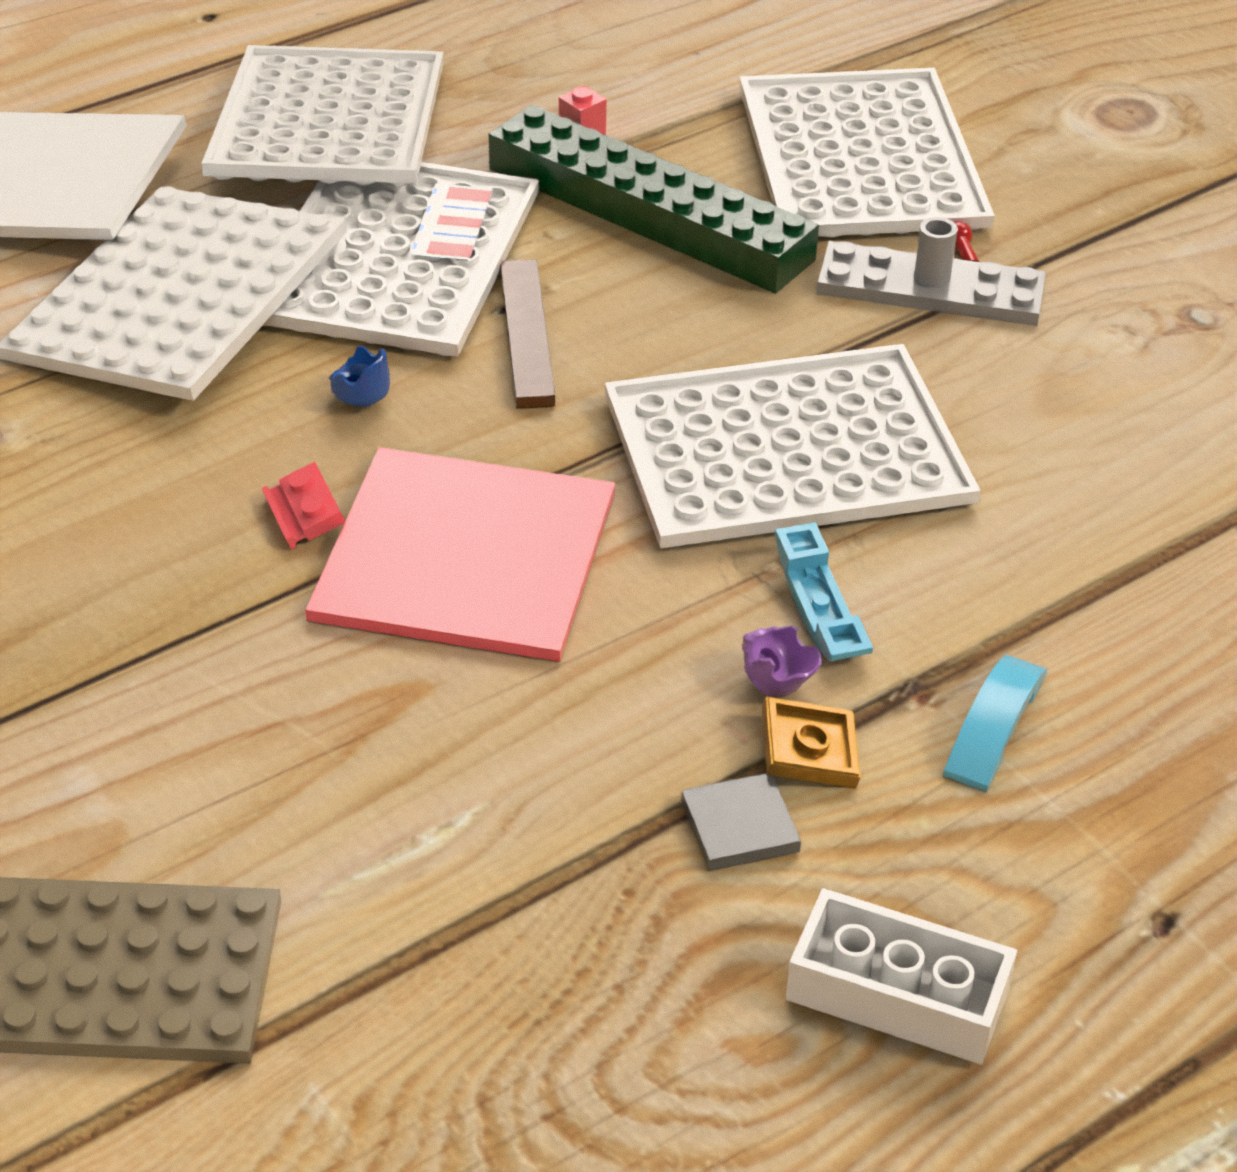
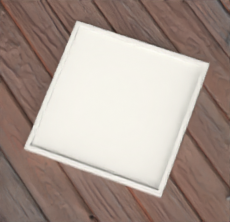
M0 112V237L113 240L186 128L185 116Z

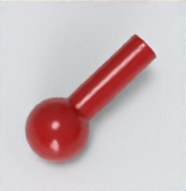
M955 221L954 223L957 226L955 248L961 259L979 262L970 244L972 240L970 226L965 222Z

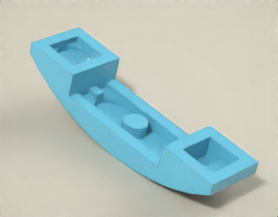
M816 522L775 529L777 548L789 589L798 612L821 653L829 661L871 654L873 646L859 615L851 616L828 566L829 550Z
M1004 655L997 662L981 687L963 723L945 766L944 777L987 792L1002 763L1004 749L1028 702L1032 703L1047 675V668L1009 655Z

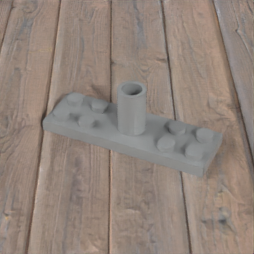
M931 217L923 220L920 224L917 253L890 250L882 246L854 245L847 241H829L817 283V294L1038 326L1046 271L1035 270L1031 267L1004 266L994 262L982 263L954 259L957 237L956 224L946 218Z

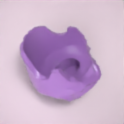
M792 625L780 628L775 626L767 629L759 628L743 636L742 650L744 651V669L753 685L768 697L781 698L796 692L821 666L822 656L816 646H804L798 639L797 628Z

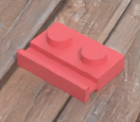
M316 462L297 469L279 479L280 484L271 489L268 486L262 488L291 550L297 547L296 542L304 538L310 541L346 523Z

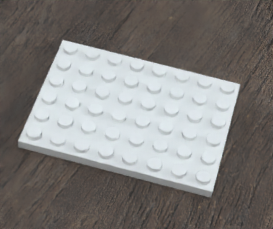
M248 45L203 158V176H214V178L219 180H227L233 177L250 178L253 181H264L269 178L285 179L288 182L320 180L328 184L338 181H355L361 185H369L374 182H388L396 186L417 183L444 64L443 52Z
M935 68L740 77L739 89L772 204L818 223V237L835 238L841 235L871 236L879 233L907 234L909 232H918L921 222L931 217H942L953 222L962 221L968 224L971 230L993 228L995 215Z
M421 162L417 183H410L405 186H396L388 182H374L369 185H361L355 181H338L328 184L319 180L300 211L326 214L329 217L345 219L348 232L262 326H273L297 332L316 333L333 338H346L364 341L369 344H382L401 347L406 350L413 349L437 353L442 356L458 357L501 270V262L506 260L539 193V180ZM435 184L493 189L470 260L410 255Z
M160 187L124 222L113 240H105L18 326L10 331L0 342V359L194 401L348 232L346 221L341 218L329 217L326 214H313L297 211L293 208L284 209L267 206L264 203H250L230 197L222 198L205 195L202 192H188L177 190L173 187Z
M904 344L605 383V398L660 549L775 532V529L816 522L817 526L979 503L981 490Z

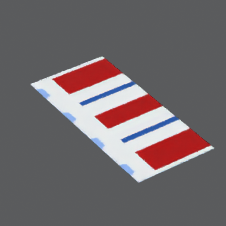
M435 184L410 255L470 260L493 189Z

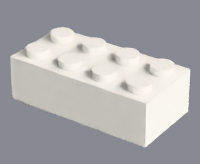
M822 888L789 963L786 1000L983 1065L1010 988L1017 950Z

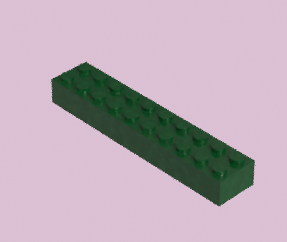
M531 104L488 134L490 170L504 175L539 180L540 192L772 293H778L816 261L818 223L808 220L802 215L774 206L771 202L762 201L750 196L739 189H734L714 181L710 177L685 169L682 165L673 164L661 159L653 153L637 149L624 141L601 134L595 129H589L572 122L568 118L548 112L542 107Z

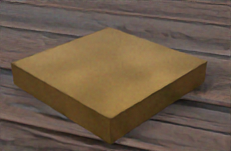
M772 697L765 698L762 705L767 775L849 788L857 787L861 775L852 710Z

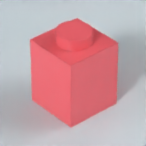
M585 85L577 87L573 91L558 97L559 116L568 118L572 122L589 129H595L599 133L606 135L607 99Z

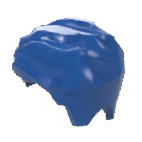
M358 346L354 355L349 357L345 364L329 376L331 390L335 397L346 404L356 407H368L385 398L390 387V372L386 350L379 348L377 355H374L365 346Z

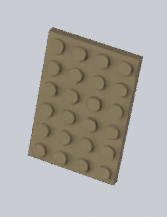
M0 877V1053L251 1064L281 907L280 889Z

